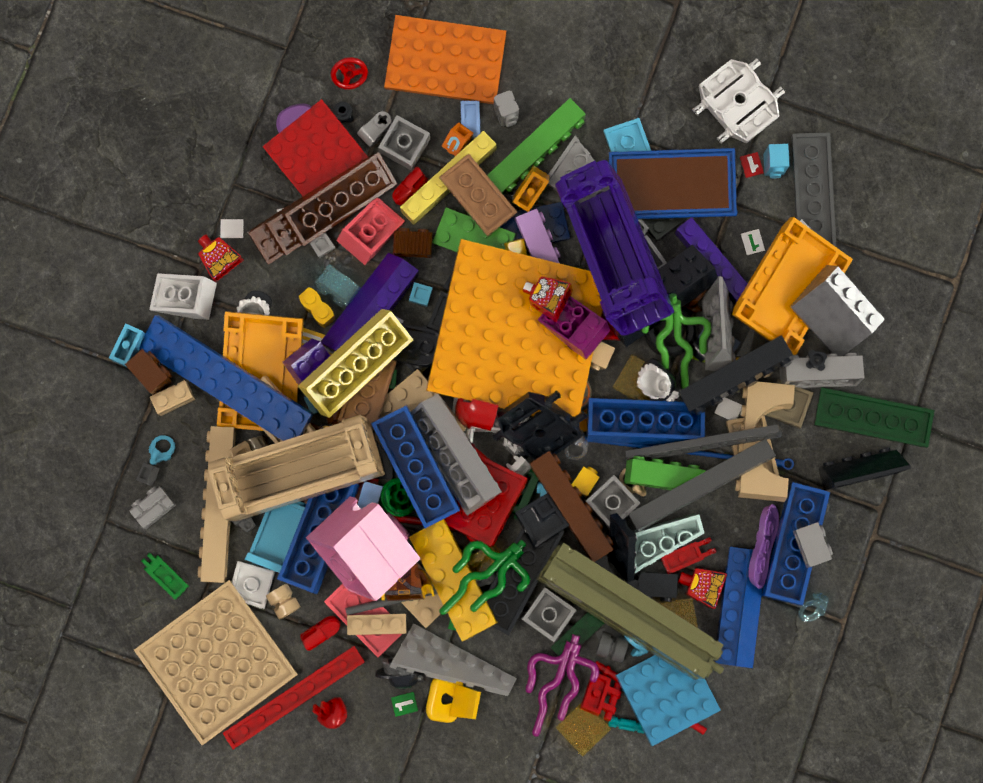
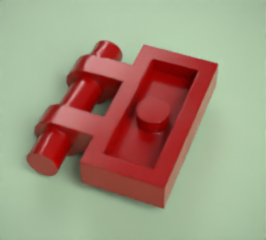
M599 674L596 682H591L589 679L580 709L599 716L601 710L605 712L603 719L611 721L612 715H615L617 700L620 699L622 694L620 684L615 682L614 687H610L611 679ZM607 694L610 696L608 704L604 702Z

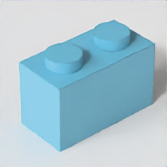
M769 144L763 154L764 175L770 176V178H780L789 168L788 144Z
M125 323L109 359L127 367L125 363L139 352L145 333Z

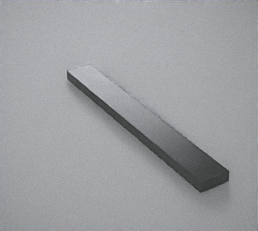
M777 424L625 452L628 460L633 459L634 456L645 457L646 461L762 441L764 439L779 438L782 436V430Z
M764 439L629 513V516L639 532L773 459L776 455L767 439Z

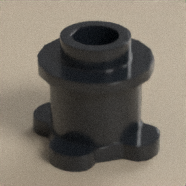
M339 102L334 106L333 114L341 124L353 121L354 118L351 115L352 108L348 103Z

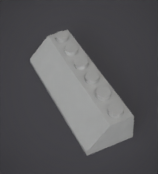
M439 394L421 402L411 411L450 490L466 515L471 514L502 492Z

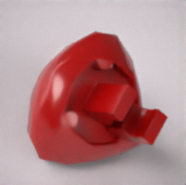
M334 697L328 702L322 701L320 707L317 704L313 705L312 712L318 715V722L326 728L336 729L347 719V709L341 697Z

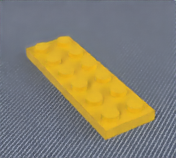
M445 519L409 537L443 605L457 592L462 578L468 573H472L468 564L459 573L453 572V567L462 558L463 554ZM476 580L468 583L464 596L447 612L462 642L497 624L487 601L476 612L470 610V606L483 594Z

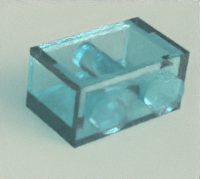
M330 264L316 281L317 290L325 296L327 294L333 297L332 301L340 307L343 305L347 307L361 289L358 284Z

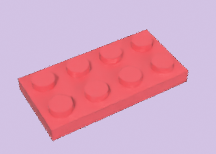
M341 584L324 603L347 625L345 608L374 600L350 592ZM380 607L352 615H380L390 613L384 607ZM402 634L356 636L379 658Z

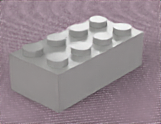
M848 353L845 356L827 354L823 371H819L816 368H807L808 355L806 356L807 358H799L798 355H793L794 360L791 361L792 363L785 368L779 367L781 384L795 385L798 388L857 386L864 379L863 356H857L856 353Z

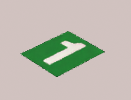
M414 692L391 698L395 717L418 711Z

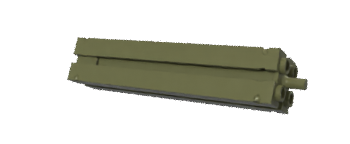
M562 543L555 547L536 580L546 584L550 589L633 640L682 673L687 674L693 680L708 678L712 670L719 674L723 672L724 667L713 661H717L723 653L721 650L723 647L722 643L714 640L708 634L578 551L571 549L567 544Z

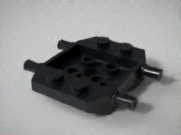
M558 391L549 396L527 392L497 413L500 430L492 436L496 441L504 437L512 444L519 445L524 451L519 454V457L522 456L524 459L531 457L536 460L548 451L551 454H558L582 438L579 423L587 418V414L582 411L572 417L555 404L554 401L561 398V394ZM533 413H535V415H534L532 418H530V419L527 420V421L522 422L523 420H525L526 418H528L530 415H532ZM522 422L519 427L513 429V427Z

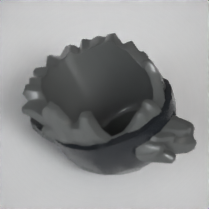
M395 656L382 659L384 668L378 669L375 672L377 678L388 679L390 685L402 690L413 687L418 681L424 682L426 680L424 673L414 671V673L406 672V669L401 667L396 669L390 668V664Z

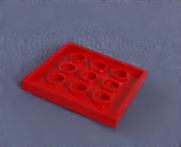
M322 99L262 146L302 197L368 158Z
M478 455L502 492L469 515H466L457 501L460 511L445 518L448 527L493 548L528 479Z

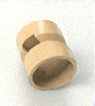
M288 583L266 595L270 605L275 606L274 612L279 620L301 608L297 599L291 596L293 592Z

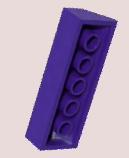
M388 253L321 340V343L334 353L381 309L392 312L419 276V270L404 259Z

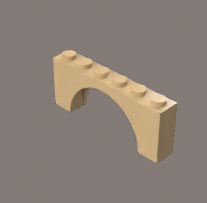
M757 382L750 387H743L742 398H745V405L741 406V416L744 417V422L740 423L739 431L754 429L761 418L773 411L791 409L794 404L795 385ZM752 442L739 444L738 453L753 446ZM760 465L743 474L739 479H736L735 491H738V497L785 502L788 494L789 478L777 476L768 471L763 465Z

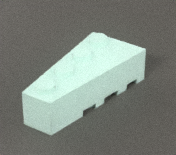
M694 513L648 526L639 532L635 530L637 542L635 544L636 571L634 573L704 534L700 515Z

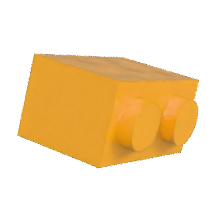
M533 165L514 194L513 203L529 212L548 184L549 175Z

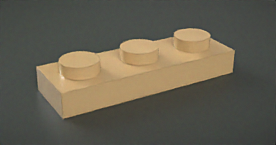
M406 614L347 615V635L406 634Z

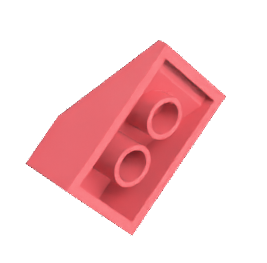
M377 197L341 231L336 241L366 265L394 235V231H397L404 224L405 220Z

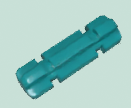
M612 716L611 721H608L609 727H619V729L637 731L644 734L639 722L636 723V721L624 718L618 719V717Z

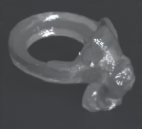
M582 429V438L574 443L582 447L583 451L578 456H572L568 453V446L563 450L568 459L580 460L587 454L589 443L585 439Z

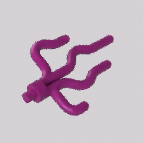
M572 634L571 641H566L561 655L555 657L544 653H537L528 661L527 670L529 678L525 689L527 693H531L534 689L537 676L535 664L538 661L559 664L554 680L545 684L539 691L538 701L540 708L532 731L535 737L540 735L547 712L546 694L560 685L565 670L572 684V689L562 700L557 717L560 721L565 719L570 702L579 692L580 685L574 672L575 664L577 663L591 669V682H596L598 679L599 668L597 664L592 660L578 656L581 644L578 643L580 638L578 635Z

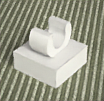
M514 456L513 458L516 462L513 465L507 463L506 466L509 470L525 477L531 469L529 463L522 456L520 458Z

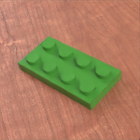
M445 208L432 243L456 253L458 252L461 239L505 250L504 243L515 240L517 234L499 227L487 237L470 216Z

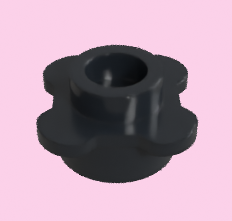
M810 350L808 352L809 359L806 362L807 368H816L819 371H823L827 354Z

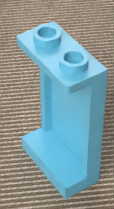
M297 502L265 512L250 552L247 553L245 560L280 573L306 504Z

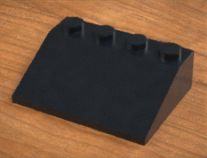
M889 447L879 450V454L875 455L867 452L860 454L861 458L853 459V456L841 459V463L835 464L834 461L823 463L824 467L819 468L823 489L827 491L898 474L911 469V466L897 449L891 451Z

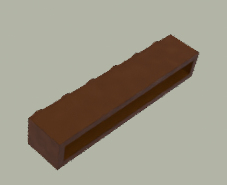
M548 451L531 462L529 466L568 522L569 528L589 559L595 562L613 550L611 546L614 544L608 535L604 536L601 529H603V526L599 520H594L590 513L593 511L588 503H583L580 499L582 494L577 486L572 487L569 482L571 477L568 472L561 470L558 465L561 462L555 453L551 454Z

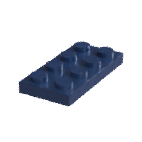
M562 202L530 209V211L537 209L538 212L543 213L546 221L543 225L546 230H550L553 238L551 243L570 240ZM517 211V214L500 228L516 233L515 240L521 239L522 236L515 218L527 213V211Z

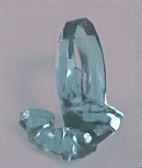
M822 593L812 594L815 600L806 602L800 608V619L804 622H811L820 616H824L827 604L829 603L828 596ZM816 606V611L809 616L803 615L806 607Z

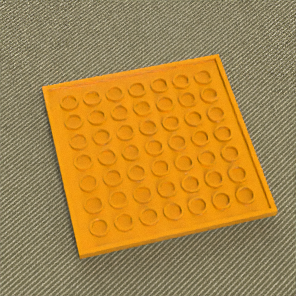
M461 239L426 391L458 399L462 398L466 401L476 399L499 405L498 408L505 409L527 392L549 396L558 391L561 394V398L554 401V403L572 417L578 415L582 407L593 352L587 359H584L538 321L542 313L530 305V295L524 293L523 288L527 281L536 285L542 276L569 282L573 289L571 297L601 317V297L591 271Z

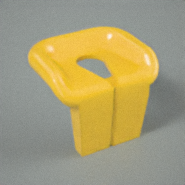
M434 678L430 685L426 714L430 720L451 723L457 717L476 719L481 692L463 686L462 682L451 683ZM446 693L453 697L452 703L442 704L441 698L443 694Z

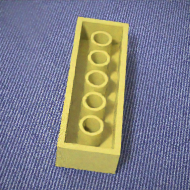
M381 309L302 381L298 387L321 415L330 418L413 341V338L390 310Z

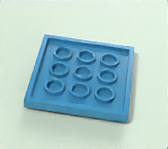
M656 655L615 675L651 746L721 711L705 678L693 680L687 674L682 673Z

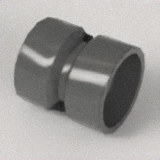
M602 631L595 655L604 658L610 656L611 660L622 663L629 642L624 637L618 636L614 638L612 633Z

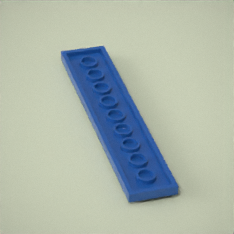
M154 316L142 340L140 350L150 351L160 363L282 441L303 435L314 413L161 316Z

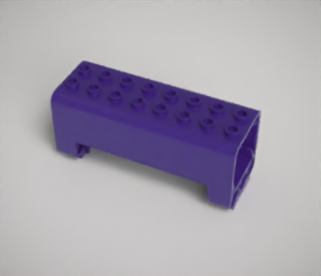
M606 160L593 161L560 177L561 180L556 183L555 187L562 204L568 211L601 297L600 304L608 322L621 335H629L674 313L673 306L623 181L609 162ZM607 186L610 188L582 203L578 202V200Z

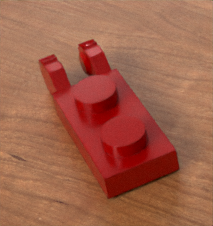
M711 538L691 543L661 557L667 574H671L716 553L715 548L709 549L702 554L699 546L710 543L712 541Z

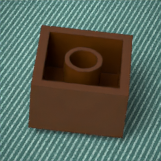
M142 349L125 363L127 368L152 395L167 389L174 383L170 379L172 374L163 365H158L160 361L150 351L145 352Z

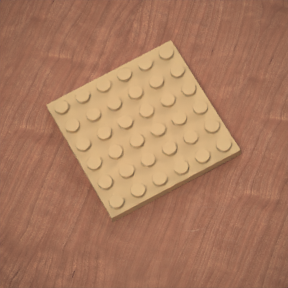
M230 580L134 649L201 745L207 743L298 675Z

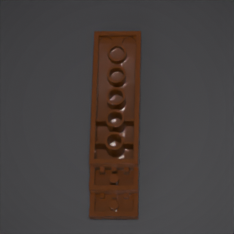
M376 152L291 203L247 233L266 264L269 265L279 257L288 255L301 245H307L397 185V182L380 153Z

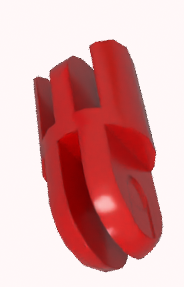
M415 167L394 190L392 198L397 205H403L428 182V178L419 167Z
M328 616L300 635V639L305 649L311 651L335 635L340 630V622L335 616Z

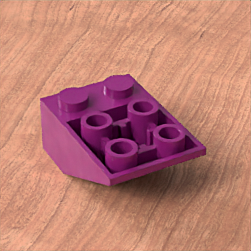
M571 296L557 322L543 314L538 319L542 325L584 359L591 355L610 332L606 320Z

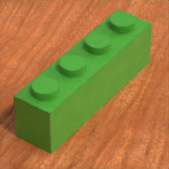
M634 456L633 459L626 462L624 483L673 490L704 473L706 470L699 469L700 466L697 465L682 467V463L678 462L663 464V460L652 459V462L645 461V457Z

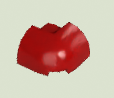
M462 398L457 400L455 415L464 427L470 429L473 426L491 431L499 405L472 399L470 402H463L464 399Z

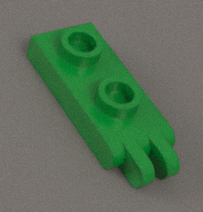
M149 552L147 556L152 561L149 563L145 558L141 560L146 566L144 570L174 600H177L189 585L160 556L154 557Z

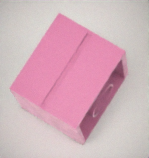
M350 496L314 529L306 539L348 591L377 601L421 558L379 504L372 502L361 509L357 505L358 500Z

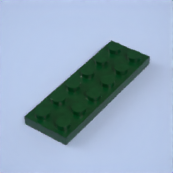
M821 387L814 426L928 448L935 410Z

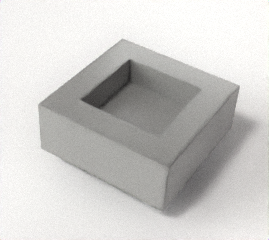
M326 232L310 242L319 258L335 249Z

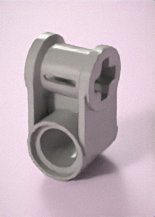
M383 111L377 113L368 123L362 126L357 135L369 147H373L389 130L392 124L390 115ZM380 119H382V120H385V119H386L387 124H383V123L380 124V121H379V120H380Z

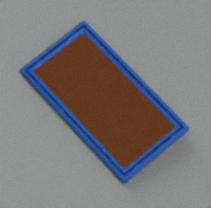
M735 148L609 152V164L622 179L637 219L737 216Z

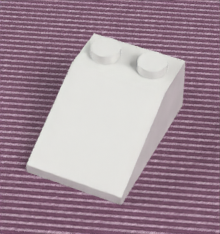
M157 273L149 310L193 319L209 320L217 283L204 276Z

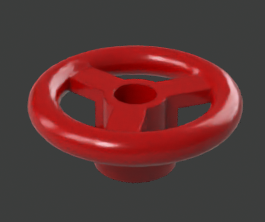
M353 57L339 60L331 70L333 83L337 87L346 90L361 86L368 76L366 64L362 60ZM355 64L359 65L361 68L356 69ZM338 69L344 75L343 82H340L336 77ZM362 74L357 82L349 84L350 79L355 75Z

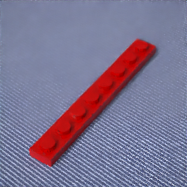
M353 646L223 732L224 737L232 749L237 748L365 663L357 648Z

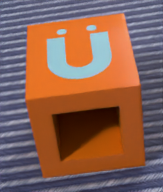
M458 122L449 131L442 147L450 154L456 156L468 145L474 133Z

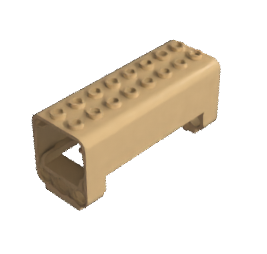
M357 415L342 420V423L234 457L227 456L208 463V472L219 510H221L225 520L235 522L385 475L370 422L362 415Z

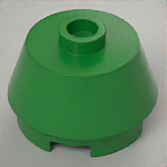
M399 478L392 479L384 485L380 502L387 512L394 516L403 517L414 510Z

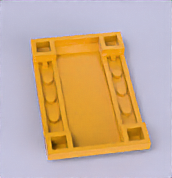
M790 217L781 227L736 302L732 315L769 341L782 335L792 354L796 355L805 341L803 337L808 327L790 308L791 304L826 265L838 266L845 274L853 259L795 217Z
M226 311L224 317L223 356L259 379L267 376L285 396L297 403L299 387L283 364V361L302 346L303 318ZM219 402L217 427L263 431L256 423L223 402Z

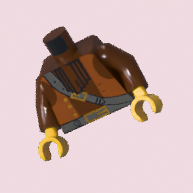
M414 564L381 596V600H385V596L387 601L424 600L426 594H432V597L435 594L428 575L424 570L418 568V564Z

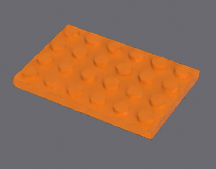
M395 15L384 88L494 104V97L498 93L506 31Z

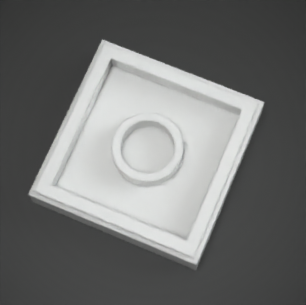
M237 561L232 584L248 605L265 609L267 603L266 595L270 593L275 571Z

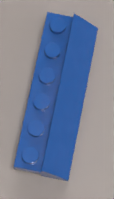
M729 547L727 566L725 568L727 576L723 585L716 640L723 644L721 649L723 653L717 661L715 660L718 664L753 668L762 588L758 589L749 579V564L753 549Z

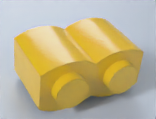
M309 287L299 295L303 307L313 315L315 321L321 327L326 328L335 320L332 309L322 302L319 294L314 289Z

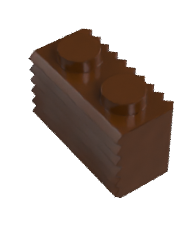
M399 228L398 231H394L393 255L398 257L431 258L432 233L427 229H418L417 232H412L408 228Z

